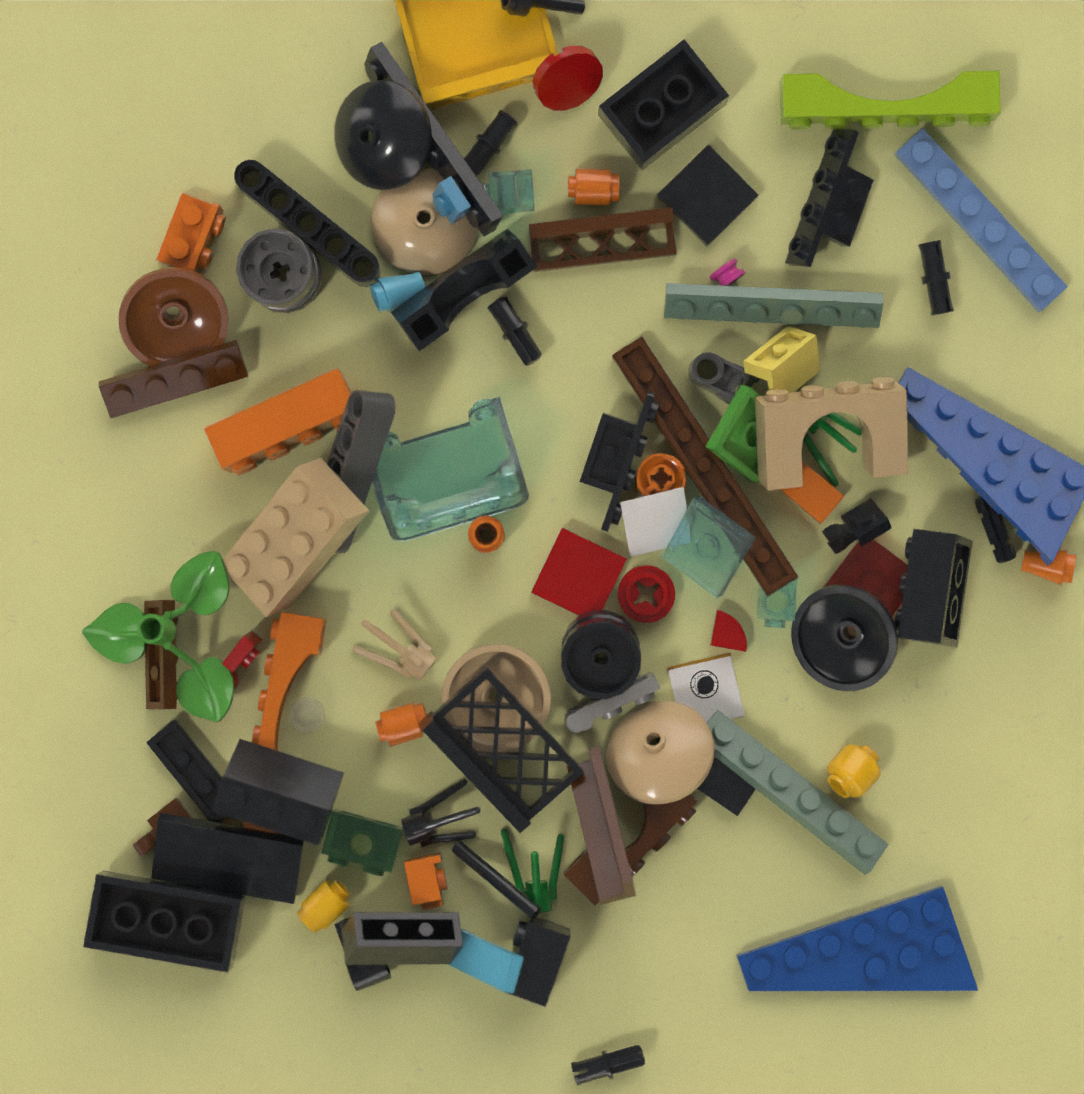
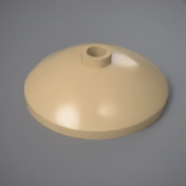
M422 169L418 176L408 184L396 189L382 190L373 207L371 225L378 249L389 263L408 274L419 272L421 276H434L449 271L468 256L477 239L478 228H474L469 223L466 214L462 219L451 225L448 218L441 216L435 208L432 193L437 185L444 180L438 170ZM426 212L430 214L431 220L427 224L419 223L417 217L420 213Z
M504 644L479 646L462 655L447 673L442 687V705L487 666L544 726L551 704L550 687L542 668L526 652ZM486 679L475 689L474 701L492 702L488 695L496 688ZM470 694L462 701H470ZM502 696L500 702H507V703H509V702ZM454 707L444 717L453 726H468L469 708ZM474 708L473 726L494 727L495 709ZM500 709L499 727L520 728L521 715L514 709ZM525 720V728H532ZM460 733L468 741V733ZM473 733L472 746L478 751L493 752L494 734ZM498 734L497 752H510L519 748V735ZM524 735V745L529 743L536 735Z
M675 701L646 703L626 714L614 728L607 745V766L614 782L627 796L648 804L675 802L691 794L707 777L714 760V739L706 721L691 707ZM655 738L661 739L657 745H649L651 740Z

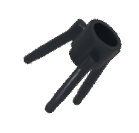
M463 779L424 804L409 809L410 816L402 818L401 822L410 846L420 843L422 847L434 843L459 841L476 837L474 831L441 835L433 834L437 833V827L479 814L481 811L479 807L463 810L435 820L431 813L424 815L426 811L465 787L467 780Z

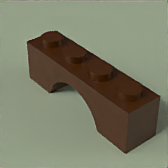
M690 794L680 800L666 804L643 803L645 810L643 828L635 841L625 847L632 877L644 866L645 862L642 858L651 848L655 852L660 850L671 838L667 832L676 823L683 826L696 813L693 806L697 801ZM586 848L563 873L595 906L599 902V897Z

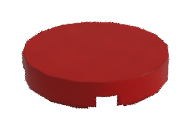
M567 46L561 48L563 50L562 53L556 56L552 53L543 60L536 69L533 78V88L544 107L553 111H566L580 106L596 92L603 78V67L591 49L584 46Z

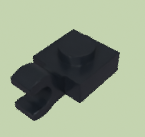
M869 498L840 516L843 524H832L826 527L822 533L829 541L827 544L834 554H838L855 541L862 547L892 527L889 519L872 498Z

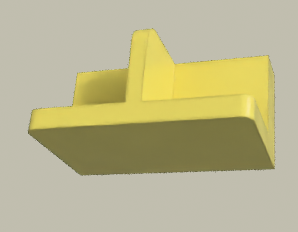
M786 326L743 361L745 373L768 381L769 391L781 389L788 391V393L795 392L820 371L817 335Z

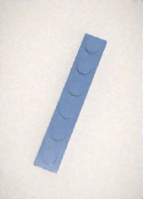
M923 128L896 151L894 155L1038 312H1041L1068 287Z

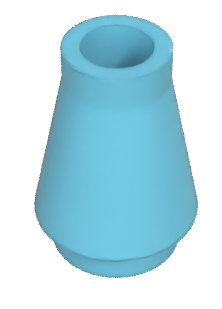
M419 272L377 278L376 283L370 284L371 295L379 312L384 310L391 312L425 288L423 278Z

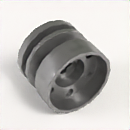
M268 229L252 236L243 245L238 255L236 268L240 285L246 293L273 312L292 313L302 310L315 299L321 288L323 272L319 258L298 236L286 230ZM281 267L288 270L286 273L288 279L285 281H281L278 278Z

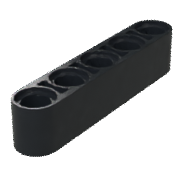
M245 160L237 166L234 172V179L245 196L291 233L298 236L307 246L356 285L369 287L370 284L377 282V278L381 276V268L372 252L260 162ZM257 171L261 173V180L256 186L247 187L244 185L243 180L248 172ZM284 193L289 196V203L285 208L279 210L271 207V201L276 194ZM305 216L317 218V226L310 232H303L299 229V222ZM334 238H341L346 243L344 250L337 255L328 253L326 250L328 242ZM367 260L374 265L373 271L369 276L359 277L354 273L355 266L360 261Z

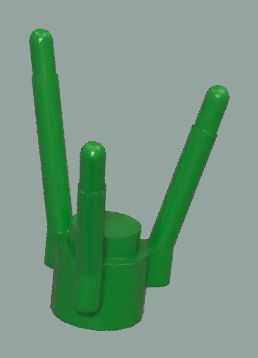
M836 413L822 416L808 429L814 435L822 428L851 453H855L857 448L826 421L829 418L856 435H862V429ZM806 432L803 442L831 484L835 487L838 486L839 482Z
M502 829L500 832L515 886L541 907L540 913L551 911L552 900L557 899V881L564 836L562 834L557 836L549 886H547L546 880H540L538 852L533 851L531 853L532 880L525 882L526 888H524L508 831Z

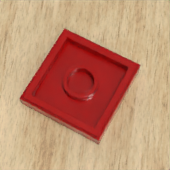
M562 528L531 593L578 616L593 610H603L627 558Z

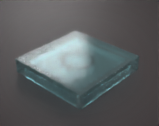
M698 496L693 498L661 557L718 598L723 596L756 537Z

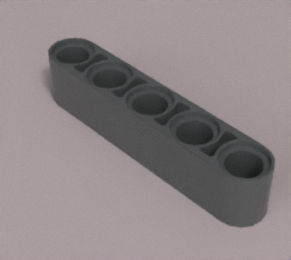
M355 390L348 398L327 465L355 496L365 504L394 419L395 400L389 393ZM356 528L335 553H346L349 550Z

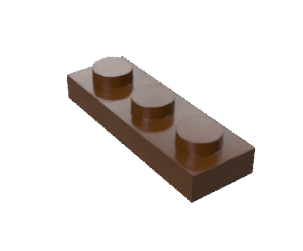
M175 600L144 601V615L155 614L163 616L166 611L176 610ZM178 616L173 618L172 620L175 624V627L178 623ZM175 635L174 639L172 640V643H173V645H175V646H176V635ZM146 643L145 650L146 709H177L176 663L178 656L170 650L164 649L163 646Z

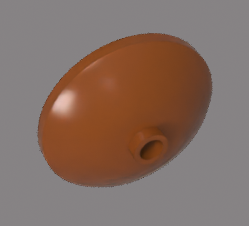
M162 268L140 277L127 290L119 309V329L128 350L138 360L151 366L223 344L228 331V311L225 300L218 288L203 275L184 268ZM177 307L180 311L175 315H171L167 312V309Z

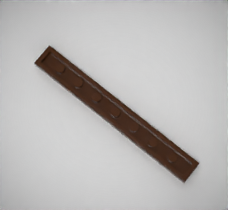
M640 337L612 355L613 360L642 405H644L649 390L656 392L653 401L660 404L653 422L677 459L682 463L686 473L767 598L798 579L795 570L724 461L705 447L709 438L644 338Z

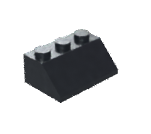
M913 529L912 537H908L905 545V557L909 559L907 573H903L900 580V594L904 595L902 609H898L895 616L898 638L958 647L973 541L957 534Z
M239 739L223 776L212 811L314 845H319L323 840L344 772Z

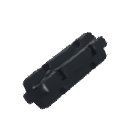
M981 496L976 498L975 505L978 513L982 512L983 518H981L988 540L990 545L995 547L993 553L998 563H1005L1016 558V552L1013 544L1008 542L1010 536L1002 514L998 515Z

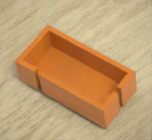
M336 368L205 427L204 430L221 468L229 473H237L240 476L258 467L256 462L267 457L274 461L291 453L290 446L299 442L307 446L324 438L322 432L332 427L338 431L351 390L339 368Z

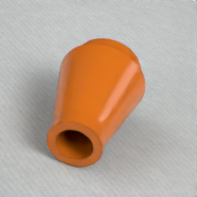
M1025 550L1021 571L1031 573L1062 586V582L1072 583L1076 555L1067 554L1068 550H1058L1054 561L1047 566L1039 557L1041 554L1038 551Z

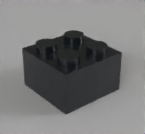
M528 917L526 922L519 921L512 945L517 947L515 954L522 956L523 962L515 991L508 994L546 1007L571 937L570 928L539 917L533 920Z

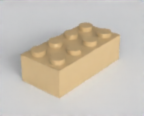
M321 458L297 466L224 557L223 562L226 572L266 617L289 608L367 515L369 510Z

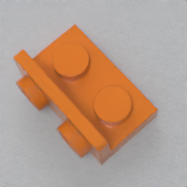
M182 193L156 260L173 268H184L200 273L201 269L206 270L213 255V250L209 249L214 235L219 237L225 225L226 216L222 215L224 211L219 204H210Z

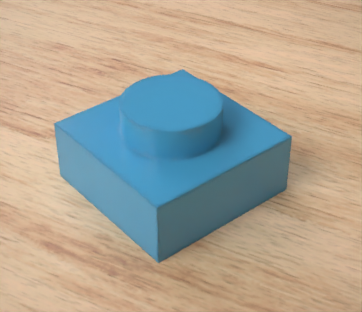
M451 176L441 181L432 193L435 208L441 216L448 218L451 225L462 219L471 207Z

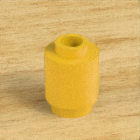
M326 879L301 903L302 908L297 911V915L312 932L317 933L321 929L326 930L351 906L348 900L351 893L339 880L331 882Z

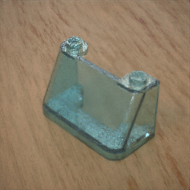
M500 397L477 401L468 411L469 422L403 442H400L397 434L389 432L372 482L381 514L392 539L397 541L415 539L474 521L482 516H491L515 509L526 503L529 499V493Z

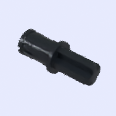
M502 110L498 112V115L484 133L476 136L478 141L464 158L476 177L494 154L499 155L501 152L499 147L513 128L518 125L510 115Z
M501 297L490 304L487 309L503 331V339L510 341L524 365L528 366L538 361L542 353L526 329L528 326L527 322H522L508 297Z
M634 1045L610 1053L603 1050L602 1055L579 1062H572L571 1066L573 1072L588 1069V1072L574 1076L576 1084L579 1086L582 1083L607 1076L609 1079H613L614 1074L642 1067L645 1065V1057L641 1046Z

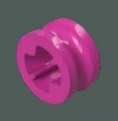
M734 258L716 270L709 278L711 281H717L719 286H730L746 272L744 269L740 270L737 268L736 264L738 261Z

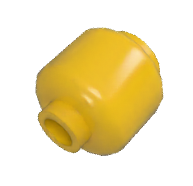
M854 744L844 746L827 766L828 784L837 794L844 798H849L850 796L853 798L862 797L881 776L880 767L877 763L879 761L878 755L866 745L862 747Z

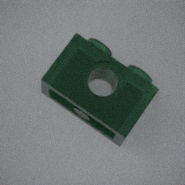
M335 808L330 817L321 853L329 855L328 862L346 867L349 866L350 861L364 865L362 871L383 876L385 871L392 872L394 869L404 830L403 827ZM365 834L371 839L372 848L369 852L359 853L353 848L352 840L355 835Z

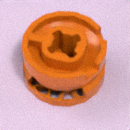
M657 453L650 455L642 461L636 472L635 483L638 492L643 497L680 487L685 488L687 478L685 468L680 460L672 455Z

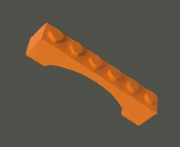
M281 612L280 619H273L270 639L276 640L274 654H267L264 675L269 676L267 690L262 689L260 692L258 711H263L261 726L255 725L252 743L278 751L280 719L287 694L297 674L313 654L321 655L327 619ZM244 822L243 825L244 828L281 834Z

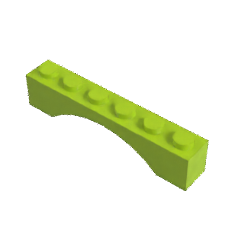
M1000 70L963 71L951 82L931 93L912 99L895 101L869 99L851 94L832 84L819 73L783 74L780 80V124H789V128L795 130L809 129L811 124H825L827 129H842L847 127V123H861L862 128H880L883 126V123L897 122V127L900 128L917 127L919 122H933L934 127H951L955 125V121H969V126L982 127L990 125V121H995L1001 114Z

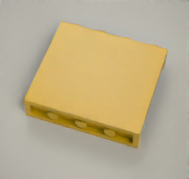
M394 0L421 98L429 110L533 82L536 69L543 60L552 53L555 56L559 54L546 9L531 7L527 16L521 17L510 15L506 10H503L501 0Z

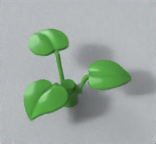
M216 551L201 553L184 563L175 573L171 582L170 593L176 601L185 603L181 608L174 611H166L163 616L155 614L144 615L133 604L119 603L106 609L94 622L82 630L86 640L97 652L117 663H132L140 659L145 653L146 643L163 646L164 649L170 650L193 668L182 673L176 687L178 701L187 712L197 717L219 722L229 711L234 697V679L231 671L222 665L223 661L215 657H209L199 665L195 659L172 643L176 635V627L172 621L173 618L187 613L190 608L199 615H210L217 612L226 603L230 586L220 553Z

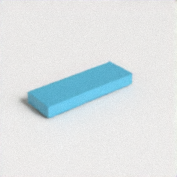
M461 929L463 948L451 964L448 965L503 992L514 993L523 957Z

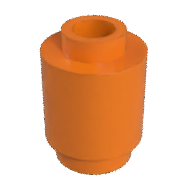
M576 169L575 176H568V197L575 198V205L609 206L610 202H618L619 173H611L610 169Z
M482 516L471 523L468 530V539L477 551L486 554L493 553L502 546L505 532L502 524L496 518ZM484 529L492 530L494 533L493 540L483 542L480 539L481 531Z
M412 702L380 712L381 720L375 721L380 741H388L389 746L392 747L423 737L424 732L422 731L421 720L427 715L423 703L414 705Z

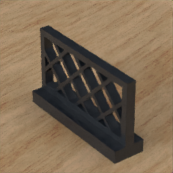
M487 666L434 713L431 711L421 720L422 731L519 833L531 824L530 820L584 773L583 768ZM486 679L496 688V702L474 701L475 689ZM470 694V701H462ZM501 695H502L509 703H507V702H500ZM454 707L469 708L468 726H453L444 716ZM474 708L495 709L494 727L473 726ZM500 709L516 710L521 715L520 728L499 727ZM525 720L532 728H525ZM460 733H468V741ZM473 733L494 734L493 752L476 751L472 746ZM498 734L519 735L518 753L497 752ZM524 735H540L545 740L544 754L523 753ZM549 746H550L557 754H549ZM484 758L492 759V766ZM497 759L518 760L517 777H501L496 772ZM523 760H544L543 778H522ZM548 761H564L572 769L562 779L547 778ZM509 784H516V792ZM521 785H542L541 797L529 806L521 798ZM547 785L553 786L547 791Z

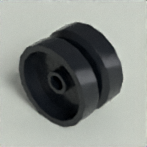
M593 610L579 615L568 625L562 638L561 668L566 681L577 693L591 699H610L623 694L634 684L641 668L640 642L635 628L623 616L609 610ZM604 652L606 653V656L598 657L597 653Z

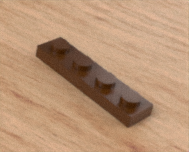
M234 340L99 381V389L110 418H114L248 377V370L238 342Z

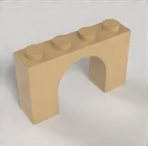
M879 377L873 379L870 384L859 385L858 382L845 381L838 383L836 388L824 389L822 386L810 385L802 387L801 392L788 393L786 390L776 389L767 391L766 396L755 397L759 482L767 491L803 487L802 443L804 436L815 421L822 416L835 412H846L857 416L862 429L863 468L873 478L908 474L907 390L897 381H894L893 378Z

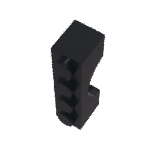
M506 229L391 311V314L409 340L421 351L449 331L453 319L472 301L490 291L509 288L537 268L519 238Z

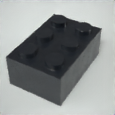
M684 39L599 105L598 116L643 171L727 104L729 94Z

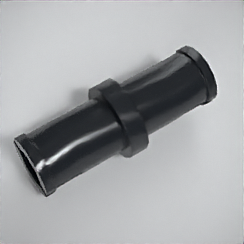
M941 240L918 245L925 275L921 279L922 284L927 286L931 316L954 311L948 280L951 279L950 272H946Z

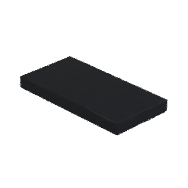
M160 812L157 821L151 879L294 904L304 841L287 835Z

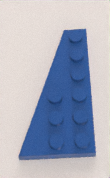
M908 367L898 382L907 390V420L918 432L926 434L938 447L936 450L944 459L948 457L961 471L959 474L998 515L1003 514L1017 529L1016 533L1024 542L1028 540L1041 554L1039 557L1049 566L1054 561L1084 500V465Z
M942 886L736 955L748 991H978L946 893Z

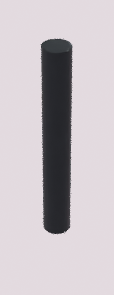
M459 841L455 844L452 852L532 920L539 915L541 907L465 843Z

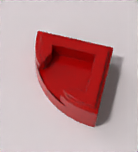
M716 610L710 646L746 652V636L738 621L731 615Z

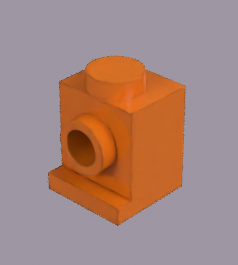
M441 852L404 861L412 906L421 904L422 910L443 906L442 890H447L448 888L444 868L437 869L436 863L442 861Z

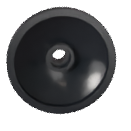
M376 80L358 86L345 98L336 117L334 139L337 154L342 165L356 181L372 189L389 190L408 184L422 171L431 150L432 129L428 113L415 93L397 82ZM369 130L373 134V139L371 142L368 139Z
M831 585L821 588L803 601L796 611L792 622V645L799 663L813 679L829 688L840 691H858L868 688L881 680L895 661L898 649V634L894 620L879 599L861 588L851 585ZM848 626L855 628L856 636L849 634Z

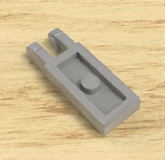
M648 672L637 677L630 688L616 697L610 699H589L575 706L574 709L570 708V711H567L564 718L566 720L565 724H567L566 728L568 727V730H571L572 733H581V730L590 729L593 720L597 717L602 716V719L606 720L620 714L623 711L621 706L632 701L639 705L653 699L656 696L654 691L661 689L653 672Z

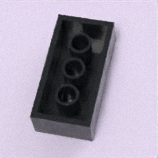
M102 871L96 874L83 947L228 973L234 966L246 896Z

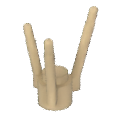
M396 609L391 611V615L417 647L411 643L406 649L367 620H363L361 625L402 655L398 661L403 665L359 646H354L353 651L401 673L407 679L414 676L420 681L437 658L430 653L432 647L421 639Z

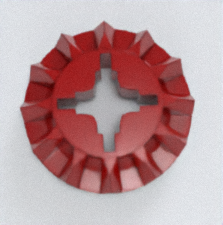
M650 565L638 566L631 569L622 578L618 587V601L623 612L631 619L641 623H652L665 617L672 609L675 601V587L669 575L660 568ZM636 581L640 585L643 584L646 588L657 583L660 585L653 593L654 602L657 604V607H654L652 603L649 604L647 601L634 605L633 602L640 595L637 589L638 586L635 583Z

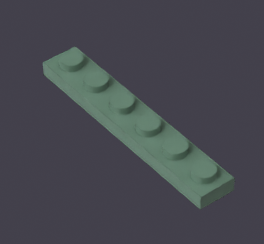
M666 283L664 318L879 328L884 300L883 293Z
M717 710L707 722L714 739V756L864 875L871 872L889 844L731 719Z

